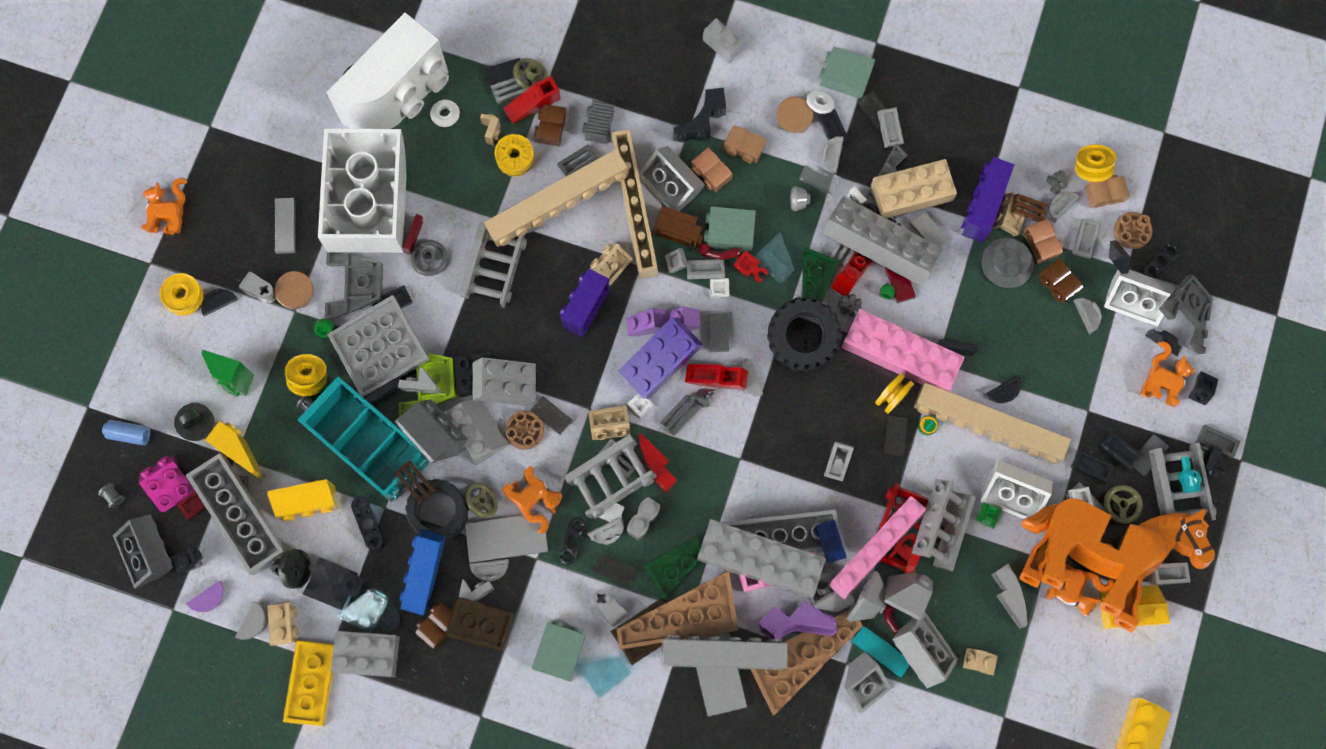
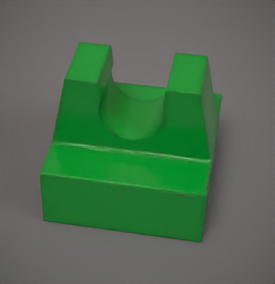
M983 502L975 521L993 529L1002 510Z

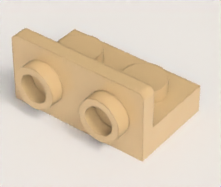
M1012 192L1004 194L992 228H1001L1013 236H1018L1025 217L1011 213L1013 196L1016 194ZM1017 206L1018 209L1027 212L1026 209Z
M618 243L606 245L602 250L603 254L599 258H595L590 264L591 270L609 278V286L633 259Z
M626 405L588 411L592 440H604L631 434Z
M291 602L267 605L270 646L296 643V638H298V627L295 626L294 618H297L296 606H293Z

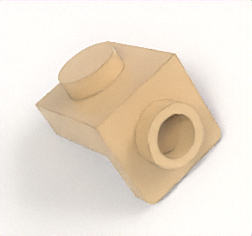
M481 114V123L488 126L485 134L486 143L494 146L495 140H498L501 134L499 118L492 114Z
M967 648L963 668L976 670L987 675H994L998 656L982 650Z

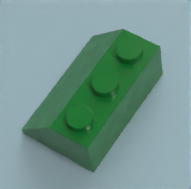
M202 349L201 354L212 378L218 382L217 385L223 387L222 389L228 391L230 395L239 397V395L246 396L254 374L240 361Z

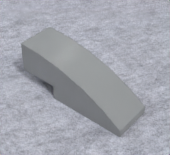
M1188 563L1161 564L1156 571L1142 580V586L1189 583L1191 581Z
M1009 564L1004 565L991 574L1002 590L996 596L1020 629L1027 626L1025 600L1014 572Z

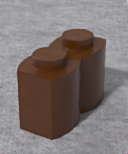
M544 104L543 109L539 110L538 120H540L539 126L535 127L534 137H537L538 143L560 146L567 115L565 107Z
M1061 259L1054 261L1039 274L1041 284L1051 289L1053 298L1062 304L1083 288L1079 279L1071 273Z
M443 602L440 605L437 603L430 610L431 615L426 620L423 618L416 626L417 630L415 633L434 650L447 637L444 633L452 610Z

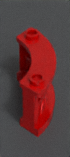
M895 482L894 487H889L885 498L888 499L877 532L906 502L905 500H908L911 496L925 508L929 498L899 486V483ZM896 497L902 498V504L896 502ZM892 506H893V508L896 509L897 511H895V512H893V513H891V514L889 515L890 510H891V508H892ZM921 522L916 523L913 526L918 531L920 529ZM917 534L904 536L893 546L894 550L890 555L885 554L880 561L904 570L905 574L914 572L920 558L919 555L912 554ZM908 539L913 542L912 547H908L907 543L904 548L902 547V544ZM897 552L907 562L894 558L893 556Z

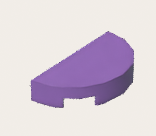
M219 580L186 603V605L197 612L214 610L221 603L224 586L222 581Z

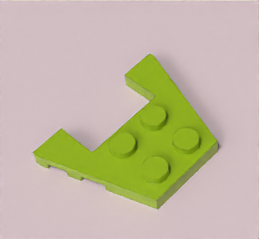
M427 353L430 360L420 366L442 390L441 394L418 392V401L398 403L399 417L418 402L431 399L438 406L457 397L453 358ZM420 366L416 368L417 379L419 378Z

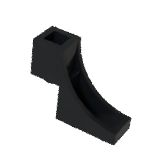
M724 88L705 89V102L701 111L690 122L673 127V141L687 142L691 139L702 141L710 138L709 117L720 118L726 115Z

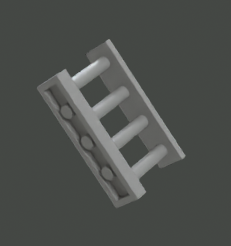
M480 222L459 293L462 298L469 299L470 294L473 293L499 298L501 307L505 308L506 303H509L511 300V285L521 250H525L527 239L523 235L518 237V239H511L510 243L507 244L516 246L513 257L488 251L484 248L485 241H493L484 223ZM485 257L509 263L508 274L481 268L479 265L480 258L483 259ZM482 275L505 281L503 292L475 285L473 283L475 276Z
M630 434L564 476L567 483L579 487L591 508L585 512L586 516L591 519L602 516L604 510L640 487L652 484L654 482L653 479L657 477L656 473L652 470L646 472L634 452V447L638 444ZM622 454L628 455L640 475L638 479L631 483L617 461L618 457ZM607 464L611 465L624 487L616 493H613L601 473V468ZM589 475L595 476L607 497L599 504L596 503L584 482L585 478Z
M1200 443L1190 445V451L1164 454L1162 448L1150 450L1149 456L1153 466L1151 471L1160 515L1174 513L1194 515L1205 509V522L1216 520V508L1211 499L1203 461L1204 451L1200 447ZM1189 456V459L1191 458L1193 469L1202 477L1201 491L1191 493L1170 491V481L1178 480L1180 472L1168 473L1165 466L1166 462L1181 460V457ZM1200 497L1202 508L1178 512L1174 510V500Z
M935 479L912 554L929 558L932 555L935 557L934 567L953 571L976 497L963 493L954 494L951 492L954 482ZM948 500L952 501L950 512L945 510ZM943 518L947 520L944 531L939 529ZM937 537L941 539L938 550L934 548Z

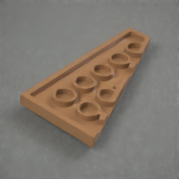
M729 571L617 628L619 649L662 643L668 636H680V640L687 639L688 636L701 637L738 631Z
M851 609L834 617L837 632L833 636L803 632L783 642L787 643V669H751L773 716L862 627L860 620H846Z

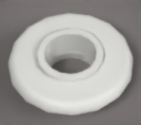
M813 91L807 95V104L815 112L826 114L833 110L834 101L826 92Z
M450 100L438 101L433 105L430 113L433 122L440 127L452 126L459 119L460 114L458 106ZM444 109L450 111L449 115L445 117L441 116L440 112Z

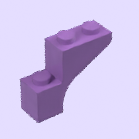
M680 307L671 311L652 308L627 317L628 336L635 337L654 334L672 317H678L690 331L701 328L699 309Z
M805 600L791 616L783 609L778 610L776 607H773L759 623L761 633L769 639H781L786 634L796 631L833 636L837 632L836 620L829 614L825 615L820 609H816Z

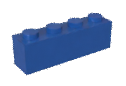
M422 529L418 535L414 536L412 542L414 552L410 554L408 559L410 569L404 577L406 587L400 595L399 600L402 601L400 609L424 615L429 608L445 541L444 535Z

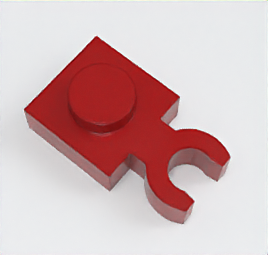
M746 250L733 265L747 278L752 274L757 283L762 282V279L758 276L759 273H763L765 276L768 275V271L765 268L758 267L760 261Z

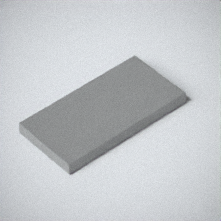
M542 512V513L532 514V515H542V516H544V515H543V512ZM523 515L465 524L469 563L548 552L546 532L539 534L537 531L541 527V523L529 522Z
M726 632L701 636V640L707 641L709 637H721V641H727L730 638V634ZM696 667L707 716L747 707L737 668Z

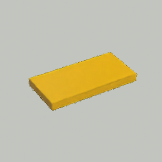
M296 641L283 722L315 726L325 725L333 676L331 664L334 644Z

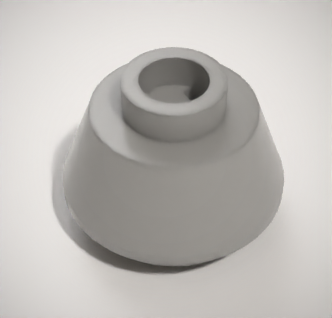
M794 186L791 189L790 195L791 209L797 212L805 209L806 205H810V193H807L803 188Z

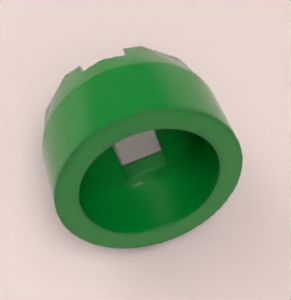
M884 284L880 288L878 295L884 299L891 300L895 294L894 287L891 284Z

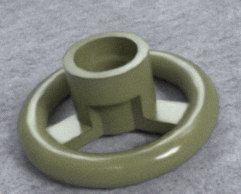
M530 58L519 60L513 69L516 82L526 90L538 82L537 78L541 72L543 79L548 77L545 67L540 62ZM528 64L525 70L519 69L522 65ZM520 76H524L527 79H529L532 85H528L525 82H523Z
M472 483L467 486L464 492V499L470 511L481 518H490L495 515L498 509V501L494 492L482 483ZM473 489H480L477 496L470 497ZM486 493L491 499L492 508L487 503V499L485 497Z
M1117 485L1106 493L1104 508L1106 513L1111 515L1112 520L1127 524L1139 518L1143 509V501L1140 494L1134 488L1127 485ZM1127 491L1133 497L1129 499L1119 498L1114 493ZM1110 499L1113 501V502H1112V509H1113V511L1111 510V507H1110ZM1120 502L1124 503V508L1120 506ZM1137 502L1135 513L1126 518V511L1130 504Z

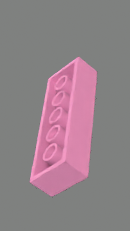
M861 309L858 310L841 348L897 374L903 373L906 378L921 385L928 383L948 392L965 358Z

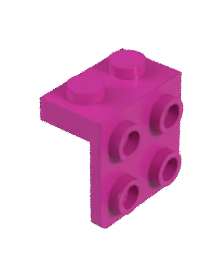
M174 455L161 458L156 466L153 468L147 467L139 476V484L161 512L169 510L195 491L178 467V461Z

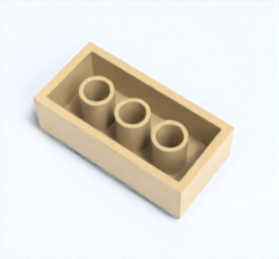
M946 159L875 177L871 183L880 216L884 218L951 202L957 195Z

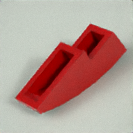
M688 364L685 383L714 388L746 390L749 371L742 367Z
M641 433L638 436L644 462L649 471L652 470L656 473L657 477L654 480L666 494L677 483V479L665 468L669 460Z

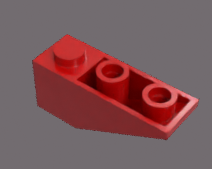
M549 76L532 85L503 109L511 123L514 124L543 109L544 104L551 105L561 100L560 90L553 78Z
M855 252L841 270L831 288L842 296L846 295L848 297L873 260Z

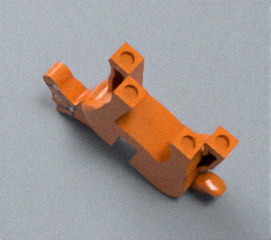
M1075 498L1064 500L1060 504L1048 505L1021 522V526L1034 534L1043 531L1045 533L1044 538L1032 549L1019 580L1038 588L1042 581L1060 590L1066 580L1065 561L1069 555L1082 566L1100 575L1116 579L1099 609L1114 615V625L1133 633L1139 623L1137 607L1141 599L1142 580L1158 569L1171 549H1175L1180 554L1188 556L1191 564L1197 569H1204L1213 561L1215 552L1206 536L1209 525L1203 520L1206 510L1203 509L1194 515L1188 513L1162 515L1149 519L1139 526L1130 524L1121 538L1117 549H1114L1112 545L1100 542L1111 518L1110 514L1081 499Z

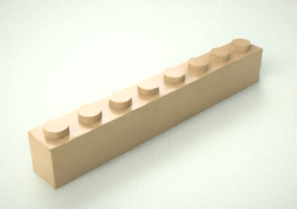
M630 129L611 132L613 149H617L629 172L627 177L620 181L638 276L639 279L658 276V268Z
M617 149L483 223L496 246H505L516 236L521 237L525 235L527 230L541 226L549 218L559 216L561 211L575 207L579 201L591 198L597 191L606 190L615 181L624 180L629 174L628 168Z
M924 383L921 386L914 408L918 409L917 411L922 414H932L940 421H950L954 423V426L961 429L968 428L976 435L989 436L994 442L1007 443L1012 449L1025 450L1028 455L1043 457L1046 462L1051 464H1059L1064 460L1071 440L928 383Z

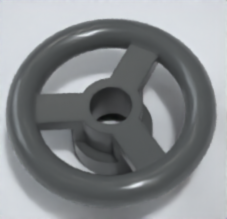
M434 240L420 242L411 253L412 267L416 272L424 276H433L440 273L448 262L446 248ZM425 246H435L441 251V253H435V251L431 247ZM418 251H420V257L424 262L422 268L418 266L416 261ZM427 255H432L430 259H426ZM442 259L441 264L436 269L428 270L431 263Z

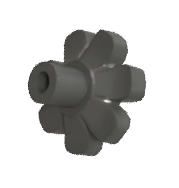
M1059 170L1053 176H1048L1046 182L1051 185L1050 191L1058 194L1061 189L1066 187L1064 183L1066 181L1065 171Z
M851 294L848 297L844 295L841 297V301H838V307L841 308V313L843 314L848 312L849 316H854L855 311L858 312L859 309H862V300L856 299L855 294Z
M703 388L693 393L691 397L692 400L701 402L702 407H708V399L713 398L712 395L716 393L715 389H706L704 391Z

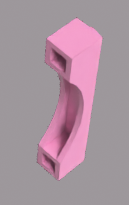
M911 496L832 580L830 587L845 600L884 555L920 520L926 508Z

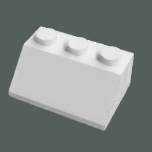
M1117 270L1111 282L1104 307L1158 327L1164 316L1159 308L1172 294L1174 286L1129 270L1128 274H1121Z
M997 460L989 475L980 501L1025 519L1045 507L1052 494L1053 482Z

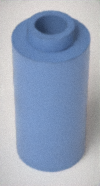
M109 420L103 425L102 433L106 439L145 446L150 438V427Z

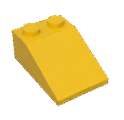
M219 421L205 441L262 480L264 476L246 440L240 436L243 432L229 422L223 424Z

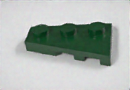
M804 247L801 298L812 297L814 300H822L823 303L839 260Z
M696 536L644 565L663 600L699 562L697 558L701 544Z

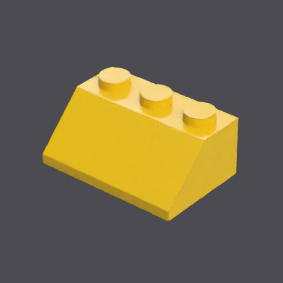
M327 479L267 491L275 517L282 520V522L293 521L294 517L302 516V518L314 516L313 513L317 512L328 514L332 513L333 509L338 508L335 485Z
M1158 585L1142 586L1141 599L1137 607L1139 619L1137 627L1170 624L1168 605ZM1098 590L1101 605L1108 592L1104 593ZM1101 610L1104 629L1120 628L1113 624L1114 615Z
M1132 698L1115 749H1160L1171 713L1145 699Z

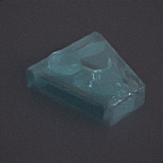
M778 233L755 258L760 261V265L773 278L782 284L794 272V267L782 235Z
M371 589L340 612L338 617L372 634L389 598Z
M620 657L577 666V669L599 698L632 674Z

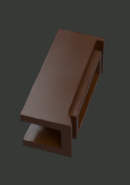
M659 213L653 229V236L659 235V237L688 247L694 246L695 250L697 244L701 245L704 237L701 226Z

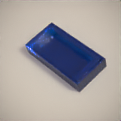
M832 520L816 525L815 527L827 564L846 559L847 556L836 521Z

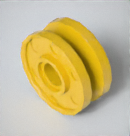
M511 134L499 140L495 147V158L499 169L503 173L517 177L524 175L532 168L535 156L532 144L527 138ZM512 153L519 154L517 158L510 157Z
M1092 144L1084 146L1077 152L1075 172L1086 181H1105L1114 175L1117 156L1111 148L1104 145Z
M177 273L171 275L160 287L159 295L161 302L171 313L178 316L194 314L200 309L204 300L203 288L194 277L188 274ZM186 292L183 297L179 298L180 293Z
M301 354L289 360L285 367L286 384L289 390L296 395L312 396L318 394L327 384L326 365L318 356Z
M900 373L886 387L875 402L878 406L885 401L888 402L885 408L887 414L902 401L915 384L909 381L903 386L901 384L905 377L903 373Z

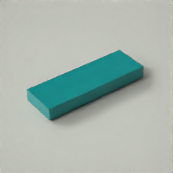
M864 625L851 641L899 678L903 676L910 666L902 653Z

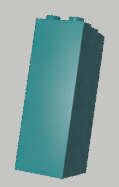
M339 376L298 419L303 426L390 502L393 499L397 500L402 495V489L405 487L394 472L409 460L419 471H423L429 465V460L398 427ZM409 466L408 468H406L411 473V475L416 479V473L411 469V467ZM404 472L400 473L409 485L413 483Z

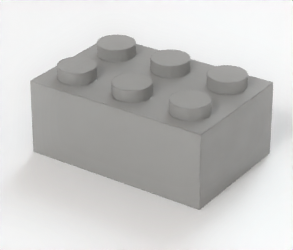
M483 357L473 362L472 400L523 406L535 402L536 364Z
M335 631L331 672L395 677L400 637L396 635Z

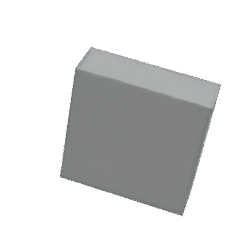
M679 248L664 255L669 273H675L688 267L683 249Z

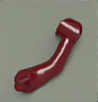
M701 243L698 250L703 257H712L718 260L739 258L741 256V251L738 247H733L724 252H715L710 250L711 246Z
M887 604L884 609V619L895 636L899 627L893 619L894 607Z

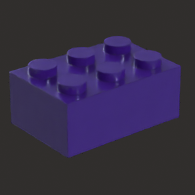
M589 268L586 273L583 272L581 274L577 290L575 288L572 290L569 299H571L569 304L564 305L560 312L563 328L582 338L610 290L609 278Z

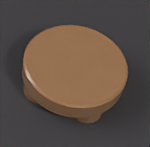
M801 97L786 98L777 108L776 119L778 126L790 133H804L812 123L813 110L808 106L807 101Z
M1137 212L1124 213L1115 222L1114 236L1123 247L1139 249L1151 239L1152 225L1150 218Z
M291 271L283 274L277 280L274 293L282 306L288 309H299L309 305L313 297L314 287L311 280L304 273Z
M517 411L507 421L505 428L506 437L510 444L517 449H532L543 439V422L533 412Z

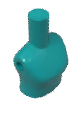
M1189 456L1181 457L1183 471L1179 473L1178 480L1182 485V493L1201 491L1202 477L1196 470L1191 469Z

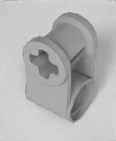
M250 271L238 287L246 294L266 304L276 301L272 285Z
M600 589L593 594V605L612 627L628 614L606 590ZM597 595H605L606 603L603 604L602 602H600L598 604L596 602L598 599Z

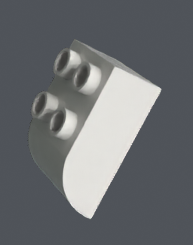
M404 13L326 92L341 123L350 129H391L398 125L406 116L410 119L415 117L423 107L424 102L422 99L431 90L435 93L439 92L448 81V70L440 42L418 22Z
M324 129L318 239L327 252L403 253L406 158L401 129Z

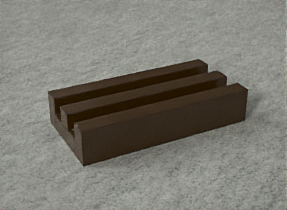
M410 460L394 472L419 503H422L436 491ZM409 466L411 467V469L417 474V476L422 480V482L428 487V492H426L422 488V486L417 482V480L411 475V473L406 468H408ZM404 472L423 494L421 498L400 473Z

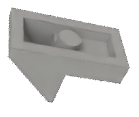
M421 366L418 379L407 377L406 380H399L398 388L406 392L441 394L442 391L429 373Z
M837 441L834 442L825 469V477L843 482L854 446Z
M463 579L459 597L477 602L493 591L494 587L489 581L486 583L482 581L474 586L475 590L472 592Z

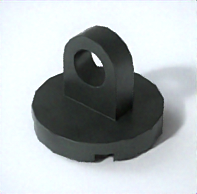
M189 403L177 412L174 426L176 432L183 439L200 441L205 439L213 430L215 418L212 411L205 405Z
M290 549L282 555L281 559L274 561L271 570L279 576L286 588L296 589L303 587L307 583L311 570H309L311 562L305 551Z

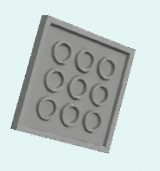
M391 295L327 334L359 394L364 399L397 377L401 378L430 360L394 295Z

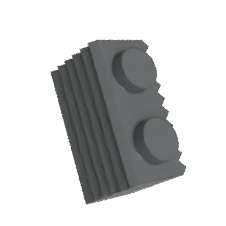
M592 100V104L587 107L586 112L588 121L587 123L584 122L582 133L585 134V140L607 144L614 115V104Z

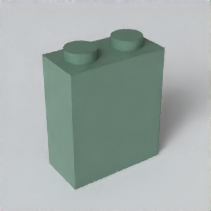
M833 46L832 52H828L825 58L827 66L826 68L822 67L819 78L822 79L820 86L862 99L875 59Z
M711 206L710 213L706 212L705 224H709V230H705L704 241L714 249L728 250L738 247L740 251L752 252L756 210Z
M554 620L552 624L547 622L532 669L571 682L586 635L582 634V629L572 626L570 630L564 628V624Z

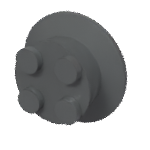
M1001 238L990 243L982 255V269L986 277L993 284L1002 288H1016L1026 283L1031 277L1034 270V259L1029 248L1022 242L1014 238Z

